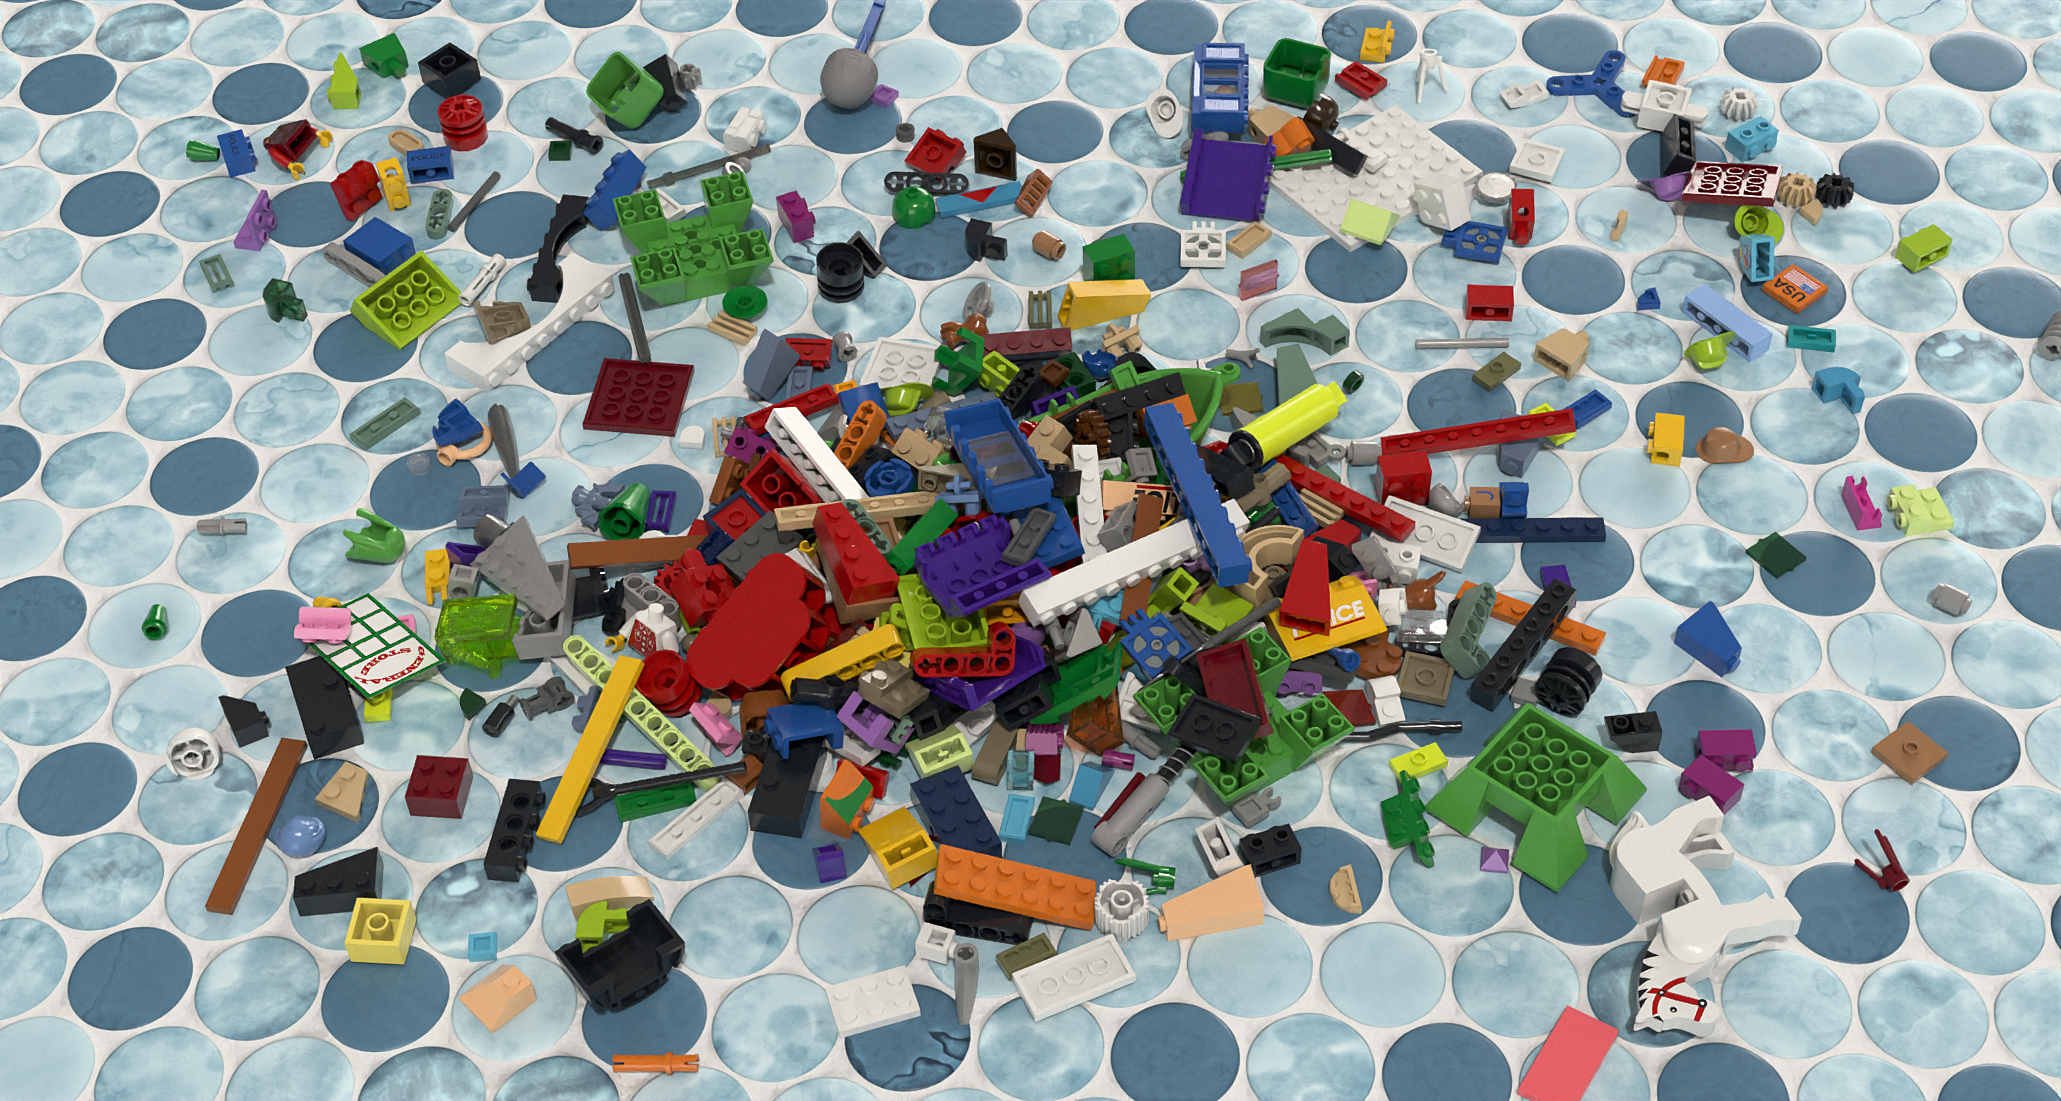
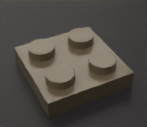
M1406 651L1397 682L1401 691L1399 697L1446 706L1455 669L1446 659Z

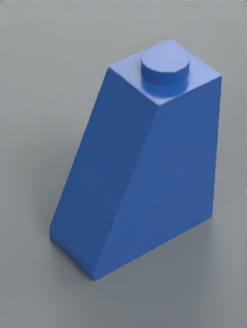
M1712 601L1706 603L1677 627L1674 644L1721 678L1729 671L1734 672L1740 665L1741 660L1739 658L1742 647Z

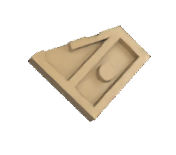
M345 761L315 798L316 804L358 823L361 819V803H364L365 799L364 789L367 787L369 779L367 770Z

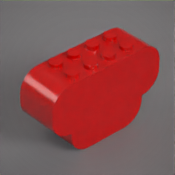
M773 553L762 558L754 568L748 571L746 578L731 592L729 599L721 608L716 610L711 621L699 631L697 638L690 645L686 655V665L689 669V674L702 686L724 698H729L731 701L743 700L744 695L748 692L781 690L784 692V695L787 694L781 682V675L786 670L818 656L829 640V624L820 613L826 598V591L822 581L810 570L785 554Z

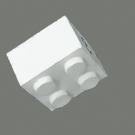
M1431 172L1413 182L1422 223L1452 231L1471 220L1462 179Z

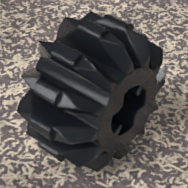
M1834 172L1832 175L1824 174L1823 178H1819L1817 182L1815 198L1819 199L1821 204H1826L1827 207L1833 206L1835 209L1838 206L1845 207L1853 199L1854 183L1850 182L1849 177L1844 178L1843 174L1836 175Z

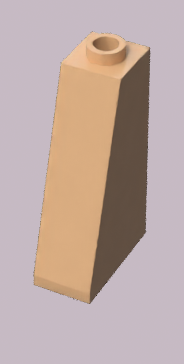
M1245 865L1162 903L1161 915L1157 916L1160 932L1165 931L1167 942L1263 924L1264 907L1251 865Z

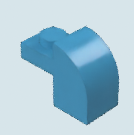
M1829 367L1815 372L1812 390L1823 404L1841 399L1853 415L1861 412L1863 401L1865 400L1864 392L1859 388L1861 377L1856 372L1844 367Z

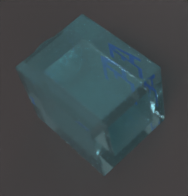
M1008 750L1007 790L1033 791L1034 751Z

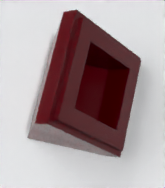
M1061 754L1057 756H1035V780L1046 784L1060 780Z

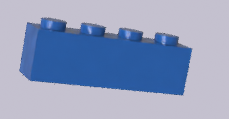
M630 149L623 153L618 152L611 158L610 161L612 163L603 172V179L595 186L594 194L586 201L587 206L583 214L600 231L614 225L618 219L613 198L632 195L647 168Z

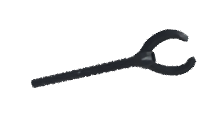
M743 761L622 784H609L592 777L589 786L593 787L594 799L586 805L579 807L574 817L586 814L602 802H606L611 797L619 794L746 772L747 765Z

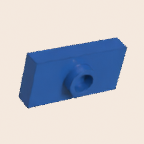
M1595 389L1564 409L1573 408L1575 428L1579 429L1611 409L1612 402Z

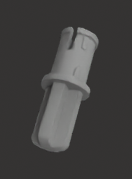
M221 517L220 519L198 520L197 532L199 534L220 533L221 536L229 533L246 534L247 519H225Z
M1125 720L1120 721L1116 725L1114 734L1128 742L1132 749L1137 748L1152 759L1158 758L1162 751L1161 747L1145 737L1146 733L1144 731H1138Z

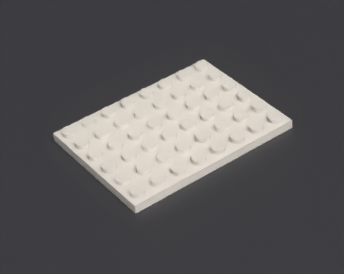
M1394 105L1349 130L1351 135L1388 155L1387 163L1374 173L1362 167L1359 174L1355 175L1331 161L1274 170L1272 177L1269 176L1268 182H1270L1272 190L1345 249L1352 252L1369 241L1340 232L1351 198L1400 215V219L1394 226L1396 227L1420 212L1413 182L1431 172H1436L1462 179L1464 188L1478 180V176L1483 175V171L1398 106Z

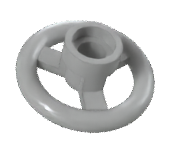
M988 282L978 283L969 293L963 307L964 321L968 318L971 308H973V314L979 313L985 317L992 312L994 301L990 299L991 286Z

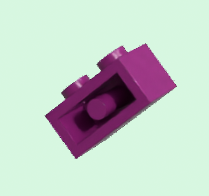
M797 190L777 196L778 217L793 243L813 238V224H816L813 212L808 211L805 198H801Z
M735 427L723 453L730 458L733 456L749 464L753 453H761L763 459L771 449H775L779 453L782 451V448L771 437L765 436L762 439L756 436L758 432L748 427H744L743 430Z

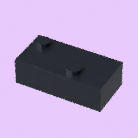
M322 656L285 667L314 760L365 744L342 674Z
M825 736L789 741L788 759H783L780 752L774 749L771 739L747 812L750 831L802 839L827 759Z

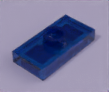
M716 526L696 549L701 552L707 566L716 565L718 563L716 557L735 540L719 526Z

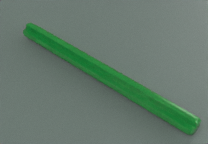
M1330 149L1278 156L1272 158L1271 163L1274 164L1273 170L1327 163L1332 161V153ZM1186 170L1180 172L1182 183L1185 180Z

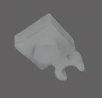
M1268 787L1263 790L1260 797H1257L1253 792L1232 804V811L1249 828L1269 816V809L1278 808L1281 805V797L1278 796L1275 799H1270L1269 797L1273 795V788Z

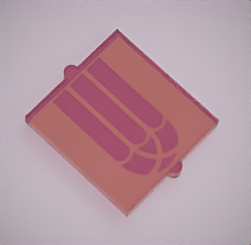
M1276 259L1241 271L1240 284L1238 285L1241 301L1277 289L1279 273L1278 261Z

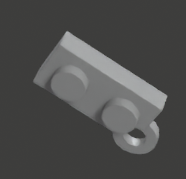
M1315 432L1296 443L1310 451L1309 461L1317 468L1326 464L1329 459L1332 461L1343 460L1346 455V449L1342 445H1329ZM1339 451L1340 454H1333L1332 452Z

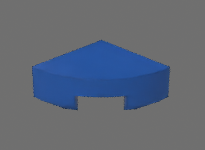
M1655 287L1645 290V293L1638 298L1637 311L1660 309L1661 302Z

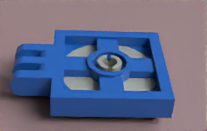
M1467 221L1461 227H1457L1452 231L1445 229L1441 244L1445 247L1455 248L1454 256L1499 264L1508 227Z
M1139 608L1135 613L1140 620L1133 614L1127 617L1132 626L1124 619L1119 622L1120 627L1127 634L1126 637L1120 640L1122 648L1150 680L1166 670L1162 664L1171 654L1181 660L1193 652V648L1162 613L1150 619Z

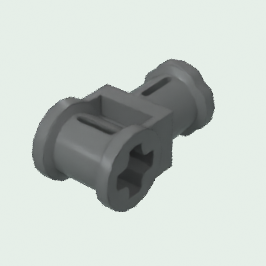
M558 676L550 678L545 684L537 687V694L527 699H519L524 715L527 719H532L533 715L545 709L550 714L556 710H564L570 707L575 697L572 692L567 691L563 678Z

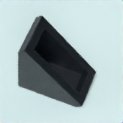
M859 230L846 242L857 247L863 254L864 276L873 279L887 265Z

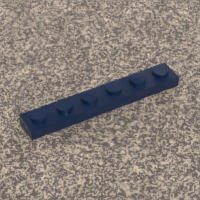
M1603 517L1460 519L1481 527L1476 543L1605 542L1606 540Z

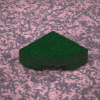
M465 688L460 696L461 710L464 717L469 721L486 705L485 698L468 688Z

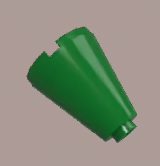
M632 483L601 509L598 514L600 523L598 527L610 541L639 539L645 532L651 496L649 489L641 483Z

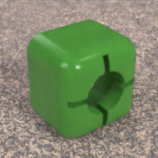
M614 52L590 81L586 93L608 116L627 128L635 129L642 125L662 99L664 89L641 65L621 52ZM614 106L619 107L616 112L612 109Z

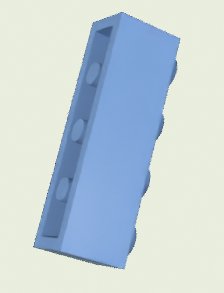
M1703 284L1685 295L1682 312L1715 337L1726 332H1735V338L1727 346L1749 363L1769 351L1773 333L1715 290Z

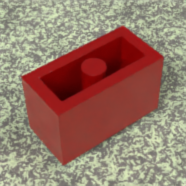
M1467 284L1465 299L1466 320L1512 322L1514 310L1513 286Z

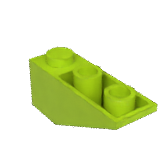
M339 53L337 61H334L333 65L334 74L330 76L331 87L327 89L328 101L332 102L333 109H358L361 100L358 79L344 55Z

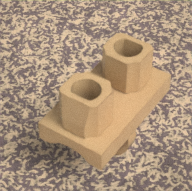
M1113 323L1106 326L1107 333L1102 335L1104 341L1102 342L1101 350L1103 352L1114 354L1118 360L1124 354L1121 350L1123 347H1126L1129 352H1139L1141 350L1142 343L1138 337L1140 329L1137 325L1127 330L1123 326L1117 328Z

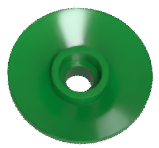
M754 286L733 288L725 294L722 300L724 311L729 316L737 319L756 317L766 309L768 304L765 292Z

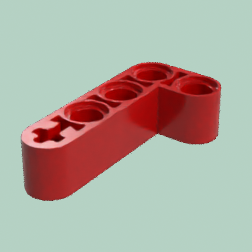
M994 622L988 628L987 647H921L911 653L910 664L921 677L1005 676L1012 672L1015 665V634L1006 623ZM1006 631V637L1003 640L997 641L998 633ZM980 657V662L976 666H969L971 659ZM999 657H1006L1002 665H995V661ZM947 658H955L951 666H944V661Z

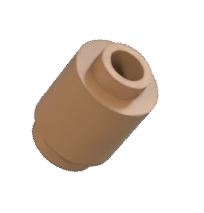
M1045 230L1036 233L1032 239L1033 249L1051 260H1059L1066 251V244L1063 243V240Z

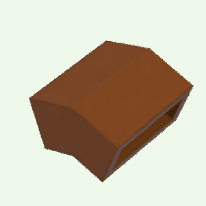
M748 754L739 761L746 762V772L724 775V777L743 790L744 796L756 787L763 766L754 754Z

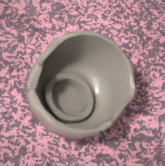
M1441 483L1436 484L1429 491V503L1432 510L1451 517H1455L1464 511L1463 506Z

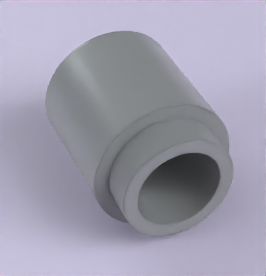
M1351 441L1350 446H1346V460H1350L1351 465H1375L1378 456H1382L1381 444H1376L1375 441Z
M1939 583L1931 597V601L1935 602L1936 606L1957 616L1961 613L1966 614L1972 604V600L1969 599L1970 593L1948 583Z

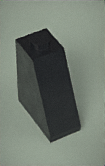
M667 54L643 67L664 89L662 99L659 101L660 105L669 112H672L688 103L678 64Z

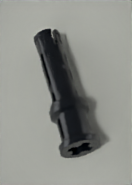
M549 117L545 122L546 130L573 141L576 147H584L591 154H597L602 149L603 139L598 135L593 136L585 129L578 130L553 117Z

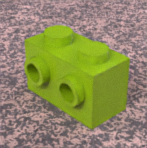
M1932 224L1908 237L1902 238L1898 243L1895 258L1915 273L1947 257L1953 239L1935 224Z
M993 351L983 358L982 374L978 377V382L982 387L989 389L991 392L993 391L999 397L1020 369L999 353Z

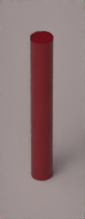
M1137 772L1094 826V829L1103 821H1108L1145 779L1141 772Z

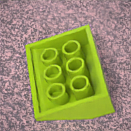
M421 250L353 300L350 312L367 329L398 350H401L459 307L462 303L458 297L462 292Z
M918 573L899 576L900 582L897 590L914 650L921 647H987L988 625L982 608L963 617L950 618L923 586ZM980 657L971 659L969 666L978 664ZM947 658L944 662L953 664L955 658Z

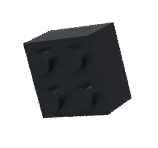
M451 42L418 62L422 82L447 99L456 96L481 80L477 59Z

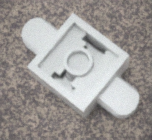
M1649 80L1645 94L1626 91L1622 95V111L1639 114L1637 126L1662 132L1674 114L1693 120L1694 126L1701 128L1706 124L1708 116L1706 107L1689 104L1691 88Z

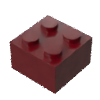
M417 755L405 794L410 816L462 819L473 781L469 759Z

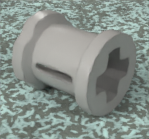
M842 331L833 336L832 344L838 350L837 356L842 362L853 360L857 356L858 350L852 344L851 334Z

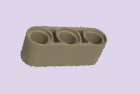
M999 717L996 718L974 762L972 778L995 785L1000 783L1007 769V764L1009 765L1016 751L1017 731L1024 729L1023 724L1009 731Z

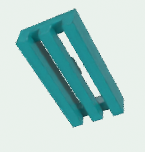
M1796 325L1788 326V348L1835 352L1836 330Z

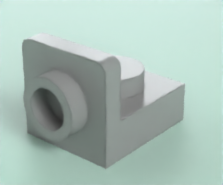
M1151 447L1129 449L1125 452L1131 476L1125 482L1150 484V480L1158 475Z

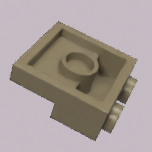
M891 658L886 662L878 661L871 672L863 671L858 679V684H860L858 693L862 695L863 699L899 719L929 698L930 689L922 686L917 681L911 680V669Z

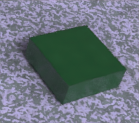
M550 141L549 161L571 160L572 141Z

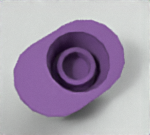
M1682 172L1664 178L1639 180L1637 182H1650L1658 198L1672 201L1682 197L1686 176L1690 172Z

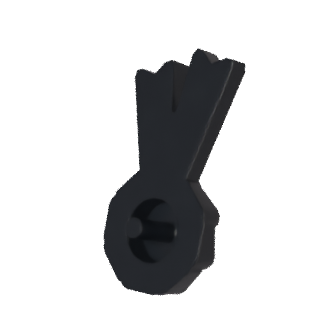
M624 578L615 582V588L611 587L609 589L610 599L606 600L607 612L602 620V631L607 634L614 635L616 631L622 628L626 620V610L621 607L625 591Z

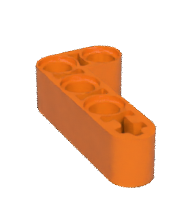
M867 400L859 405L834 452L835 456L847 470L862 456L863 452L871 444H875L886 423L887 416L885 412L873 401Z

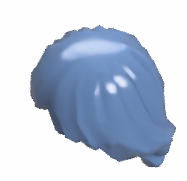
M294 815L290 817L276 831L275 842L277 848L291 857L299 858L312 855L320 848L325 838L324 823H321L316 817H308L307 815Z

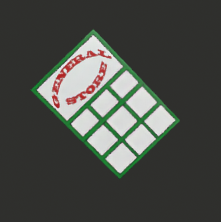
M369 593L337 607L351 609V633L346 640H343L341 643H329L327 639L306 642L368 699L446 661Z

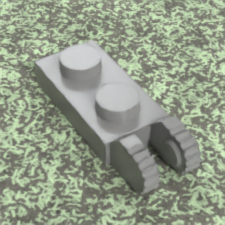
M1375 536L1352 544L1353 553L1369 577L1377 579L1379 592L1380 589H1388L1384 581L1387 577H1390L1395 588H1402L1403 585L1396 572V567Z

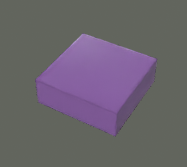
M880 84L873 91L869 99L870 102L888 108L899 97V91Z

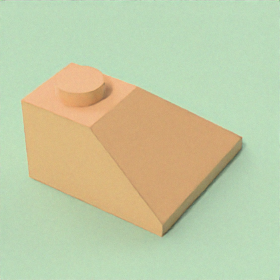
M502 964L458 997L492 1034L537 1001L532 982L515 965Z

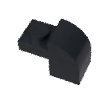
M971 218L965 230L967 254L978 262H981L983 257L1005 261L1008 256L1007 239L993 236L991 222Z

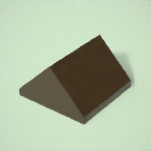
M1000 128L976 136L973 139L975 173L1016 181V145L1006 131Z

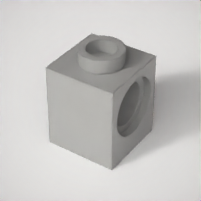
M458 564L453 565L448 579L447 602L472 606L477 591L479 568Z

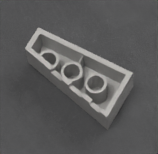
M569 560L547 562L548 568L553 574L554 581L566 604L548 621L528 608L525 616H522L519 622L520 629L518 633H515L512 639L519 660L567 655L563 645L565 640L571 636L576 577L573 569L570 570Z

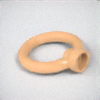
M480 422L484 429L480 432L483 435V439L480 444L471 449L458 450L451 444L439 446L436 443L438 460L443 465L449 467L456 460L470 459L484 453L492 443L490 428Z

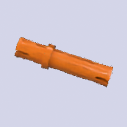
M667 1052L666 1055L614 1054L612 1062H624V1064L612 1065L614 1073L666 1072V1074H673L674 1072H698L699 1064H688V1062L699 1061V1054L674 1055V1052Z

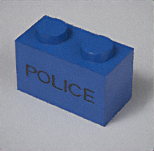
M242 129L217 135L230 178L255 171L253 163L257 162L250 138L249 136H244Z
M450 146L407 151V170L411 184L454 179V162Z

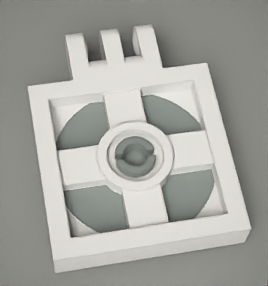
M1193 221L1192 230H1181V267H1226V230H1215V221H1210L1209 227H1206V221H1201V227H1198L1197 221Z

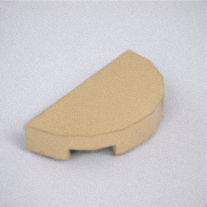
M1349 864L1339 868V871L1330 879L1329 895L1333 903L1341 910L1362 914V906L1352 866Z

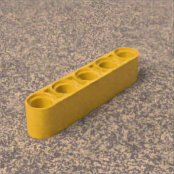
M886 624L786 670L780 677L789 700L791 702H798L792 701L790 697L792 679L797 677L822 680L826 675H833L841 678L843 681H847L862 674L865 670L868 671L874 668L880 660L886 662L890 658L894 659L900 656L905 650V645L896 626Z

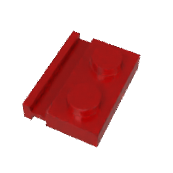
M1357 61L1344 68L1340 74H1335V82L1365 100H1368L1370 95H1375L1387 86L1386 78Z

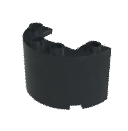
M650 899L641 904L634 905L626 912L628 929L612 935L608 940L597 946L590 947L585 953L582 951V944L579 939L566 943L554 951L557 960L591 1004L601 1011L604 1008H609L611 1011L623 1010L647 999L669 980L668 972L672 967L678 968L685 950L684 940Z

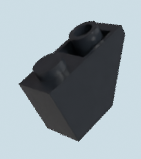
M1656 711L1604 716L1609 738L1614 743L1631 753L1659 750L1663 731Z

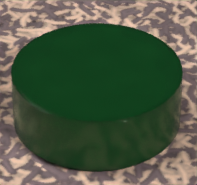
M1358 370L1352 371L1344 380L1342 388L1349 394L1354 393L1362 385L1364 375Z

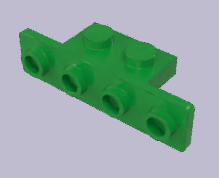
M1406 770L1400 771V777L1404 792L1380 802L1389 845L1395 850L1415 841L1418 857L1431 868L1434 866L1432 856L1435 855V851L1428 839L1430 828L1423 816L1425 806L1418 794V791L1421 790L1420 784L1415 776L1411 777Z

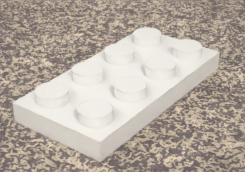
M1389 495L1384 506L1416 521L1415 529L1402 542L1374 528L1370 537L1375 536L1377 540L1422 547L1421 559L1462 573L1481 532V527Z
M1111 933L1012 973V980L1034 1021L1037 1022L1136 981V974Z

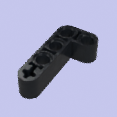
M1032 364L1023 366L998 397L1003 405L1009 408L1012 419L1017 422L1044 387V381L1038 368Z
M935 881L930 882L923 905L924 922L955 930L956 936L1018 945L1029 940L1034 917L933 894Z

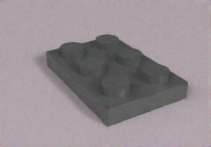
M770 510L716 557L717 562L723 564L727 571L742 582L746 578L748 571L754 568L762 558L773 553L785 554L798 548L800 543L804 541V537L795 530L778 531L774 513Z

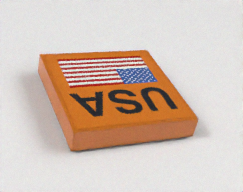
M1792 264L1776 275L1774 280H1769L1763 284L1762 291L1798 314L1828 292L1829 287Z

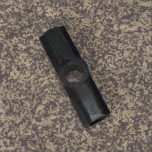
M826 675L822 680L796 677L791 681L790 697L792 701L817 703L822 708L834 710L839 705H844L853 691L858 692L860 684L844 682L841 678L833 675ZM863 699L858 707H865L870 702Z

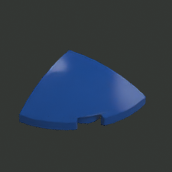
M456 398L440 412L437 417L439 419V427L437 429L433 426L432 433L439 446H446L469 439L484 429L480 422L469 413L466 406Z

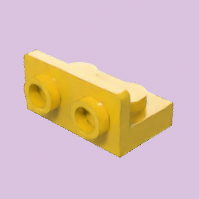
M1387 21L1385 30L1366 27L1360 60L1385 63L1386 55L1391 54L1392 42L1394 40L1395 29H1391L1392 21Z

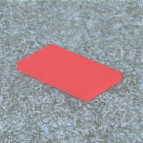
M1567 1005L1518 1088L1517 1094L1530 1101H1581L1615 1042L1619 1030Z

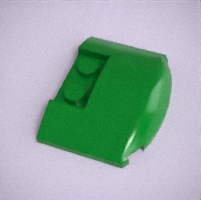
M1116 642L1114 649H1108L1106 644L1101 645L1059 665L1058 669L1062 680L1050 685L1054 690L1053 709L1029 720L1031 724L1060 722L1061 714L1069 713L1085 702H1092L1099 695L1106 699L1120 680L1122 644Z

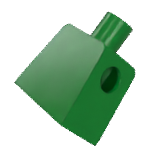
M395 33L359 48L363 65L381 78H387L394 74L397 77H401L409 66L406 52Z

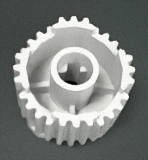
M1108 879V882H1103V886H1099V893L1097 892L1094 905L1095 923L1097 928L1101 929V933L1105 932V936L1112 933L1117 943H1125L1130 940V937L1136 938V934L1140 935L1141 931L1144 932L1149 923V897L1146 895V888H1143V884H1139L1138 880L1129 883L1128 880L1123 882L1121 879L1117 882L1116 880Z

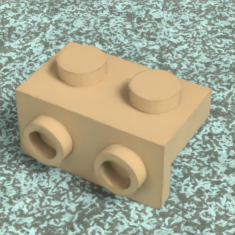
M907 427L891 450L918 470L920 467L932 466L934 459L947 453L944 451L946 446L934 439L930 442L927 440L929 435L922 430L916 428L913 431Z

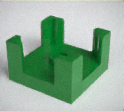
M964 327L958 329L956 335L969 342L958 352L940 345L934 353L935 360L949 367L948 383L934 376L932 378V386L953 397L958 395L982 374L984 338Z

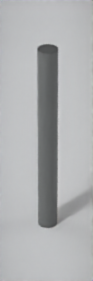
M494 171L449 223L447 226L449 231L454 232L500 179L501 175L498 172Z

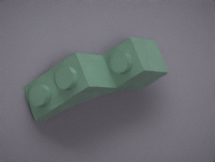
M1296 308L1262 325L1260 343L1265 348L1286 342L1304 343L1315 346L1331 356L1349 347L1350 330L1334 315L1321 319L1314 324L1299 308Z

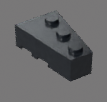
M378 847L296 875L293 900L299 916L353 912L357 898L382 899L384 864Z

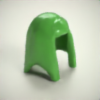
M358 508L356 515L371 521V526L362 528L359 534L347 529L344 530L343 535L353 543V547L346 552L345 557L378 563L393 562L401 557L405 549L403 532L380 516L366 509Z

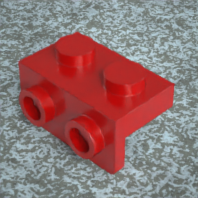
M786 338L785 343L801 356L794 366H813V370L816 371L831 368L832 339Z

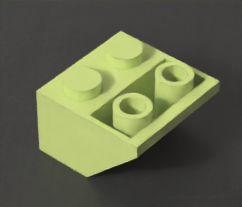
M953 724L949 725L944 731L924 740L915 739L905 744L921 779L959 765L962 773L971 770L974 765L973 753L963 733Z

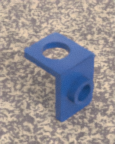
M529 462L512 479L503 472L500 474L523 499L546 478V475L533 462Z

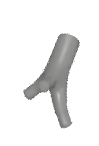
M1260 348L1248 351L1227 349L1225 356L1226 358L1241 360L1250 369H1253L1254 366L1250 361V357H1256V354L1260 352Z

